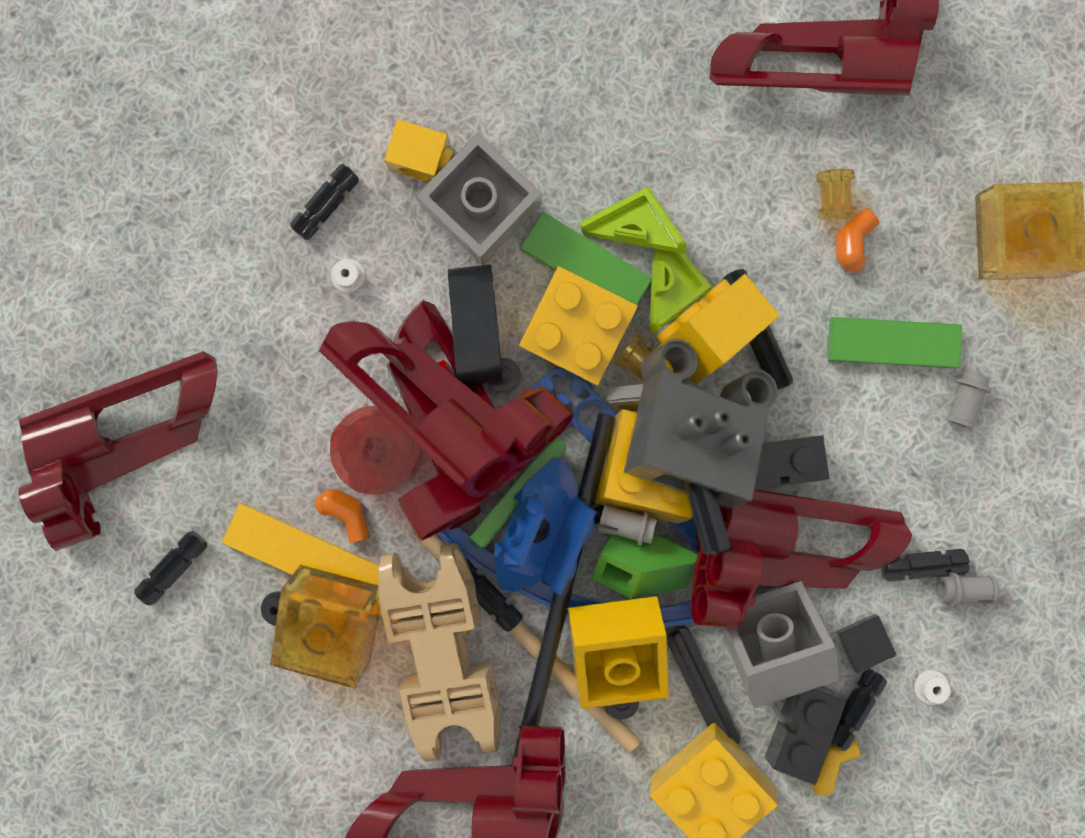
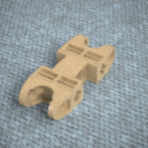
M456 543L441 545V569L437 570V580L432 582H422L415 579L410 574L408 567L402 566L401 559L397 553L382 555L379 564V605L388 643L410 640L417 675L408 676L400 687L399 693L408 732L419 756L426 762L440 759L442 748L440 733L444 732V728L449 726L465 728L472 735L474 741H479L484 753L497 752L500 740V700L492 663L470 666L463 631L474 630L482 616L473 576L461 549Z

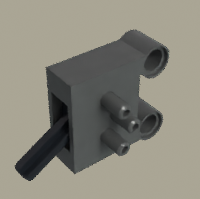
M674 339L647 355L641 364L644 384L624 473L687 494L703 552L706 555H714L730 549L729 539L719 506L731 509L752 501L769 408L776 402L778 388L771 375L762 370L750 371L731 381L723 387L720 397L686 385L682 381L695 373L698 366V357L689 343L684 340ZM665 359L672 365L673 372L666 366ZM746 390H747L748 393L750 394L751 400H750L749 397L747 396Z

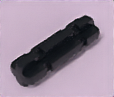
M340 164L330 175L332 180L330 182L325 181L304 206L306 211L303 214L299 212L291 221L290 227L303 239L309 240L319 229L317 227L320 221L324 223L344 200L343 194L345 191L350 193L358 183V176L346 165Z
M194 531L187 532L177 543L179 547L172 548L149 573L150 578L143 579L134 589L135 596L141 602L148 606L155 604L165 593L163 589L170 588L193 563L191 559L198 558L207 548L206 541Z
M964 549L946 550L945 555H942L941 551L905 554V559H901L899 556L893 562L882 567L881 570L885 580L888 582L903 581L905 576H909V580L945 576L946 572L962 575L969 572L970 560Z
M465 559L473 576L479 605L490 616L493 614L496 617L495 621L504 631L509 632L521 622L523 618L522 613L513 604L508 605L505 602L507 598L483 574L479 576L476 573L478 569L468 559Z
M868 669L863 672L857 682L859 688L853 689L846 701L831 745L840 751L849 749L855 739L854 731L857 732V730L861 729L876 703L874 697L880 696L887 684V680L874 670Z

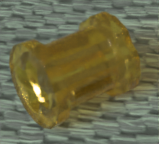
M832 169L816 174V182L821 185L822 208L817 211L819 219H846L857 215V207L852 205L851 181L856 178L854 170Z
M637 333L614 364L618 367H626L640 378L644 384L641 364L644 358L653 350L642 342L643 336Z

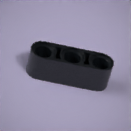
M491 264L448 269L457 379L464 385L503 382Z

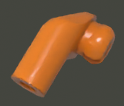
M865 208L842 227L835 237L836 259L843 266L844 270L849 273H856L864 268L866 257L864 256L863 238L880 224L877 216L868 208Z
M327 489L317 496L315 500L316 510L323 516L328 514L343 521L349 543L370 538L363 507L357 498L339 489Z

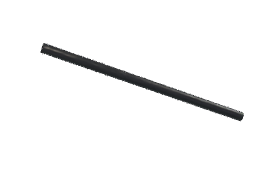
M598 413L578 492V497L592 509L615 421L614 416ZM584 543L577 557V569L574 577L567 582L562 595L553 593L521 726H539ZM520 731L513 757L518 758Z

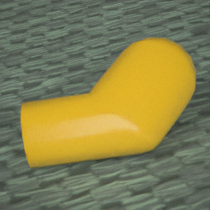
M855 739L846 751H840L830 745L816 785L809 783L816 794L821 796L830 795L836 787L840 764L861 756Z

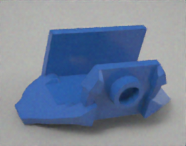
M553 457L514 495L518 503L513 516L507 524L502 543L495 542L494 564L500 589L516 592L520 589L531 587L543 579L556 594L562 595L567 582L576 573L577 557L582 545L593 532L596 511L578 497L576 479L570 471L568 462ZM542 519H545L548 523L547 533L540 540L534 541Z

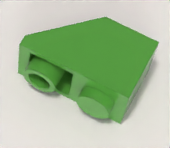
M655 533L652 544L643 543L642 546H638L636 540L611 534L600 554L591 579L630 599L687 588L693 575L694 564L698 554Z

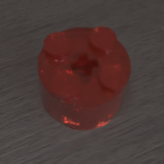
M376 406L362 407L349 413L341 420L331 434L330 457L333 468L339 478L356 492L378 495L399 490L414 478L421 466L423 451ZM373 440L377 443L387 444L388 449L382 452L384 459L382 461L378 458H370L368 451L373 448Z

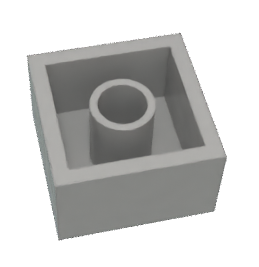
M478 133L468 141L416 196L421 208L482 265L542 205V193Z
M802 581L755 596L757 600L754 607L748 608L743 623L737 630L722 628L726 645L754 709L840 680L836 647Z

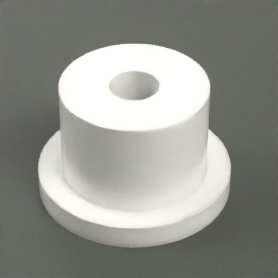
M343 259L334 265L331 271V280L338 290L351 293L357 291L363 285L365 271L356 260ZM349 271V276L344 277V273Z
M935 670L924 671L915 681L914 690L916 696L923 703L936 705L948 700L951 689L947 678L942 673Z

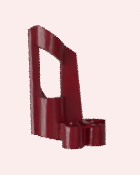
M939 0L880 1L879 19L761 23L753 32H736L730 34L720 43L711 58L709 79L716 85L812 88L820 92L839 94L910 96L924 30L932 31L934 29L938 16ZM759 51L834 53L842 61L841 74L751 71V67Z
M422 300L402 322L393 342L395 344L414 343L424 351L435 338L456 373L453 335L435 304ZM388 361V370L409 414L421 424L438 406L393 363ZM481 384L466 385L495 409ZM432 460L438 476L403 494L398 499L399 505L419 541H423L445 529L447 531L453 530L475 518L482 512L479 504L514 478L528 464L516 468L507 481L494 491L480 497H470Z
M348 321L331 326L318 350L470 497L486 495L501 486L513 474L516 468L532 461L566 430L575 416L565 404L544 386L534 390L528 387L504 408L500 405L495 410L414 343L395 344L379 328L368 323ZM373 354H383L438 407L420 424L358 365L363 358Z
M202 351L19 419L23 452L28 472L31 476V483L19 488L20 504L25 515L32 523L41 522L44 536L52 549L59 551L101 534L99 521H94L92 516L96 512L88 491L198 440L201 421L208 414L215 393L218 374L215 357ZM179 381V397L173 418L115 440H110L100 434L97 420L104 408Z
M755 489L751 502L731 509L719 506L729 539L730 549L714 555H706L703 552L696 528V539L700 550L693 571L691 592L692 620L696 625L737 630L743 623L748 608L754 607L757 600L754 594L758 585L787 586L802 581L804 587L846 589L860 571H872L882 568L893 562L905 551L911 542L912 533L905 524L903 513ZM798 516L869 526L871 530L870 538L865 546L846 558L793 551L798 538Z
M519 726L518 758L513 757V765L402 771L389 792L379 796L361 812L350 827L345 838H388L389 831L397 819L417 802L474 804L471 838H557L564 812V799L562 797L566 783L564 728L556 726Z

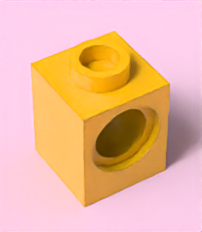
M397 119L384 161L391 171L430 182L454 157L455 150L449 149L450 142L447 134Z

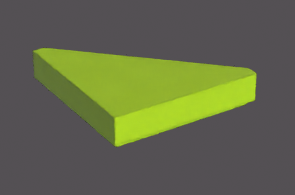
M648 186L578 223L584 236L681 254L688 251L686 241Z
M653 249L650 331L653 334L657 333L713 289L685 252L681 254Z

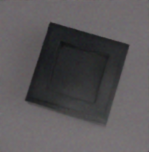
M873 614L836 631L852 669L856 673L897 656L877 614Z

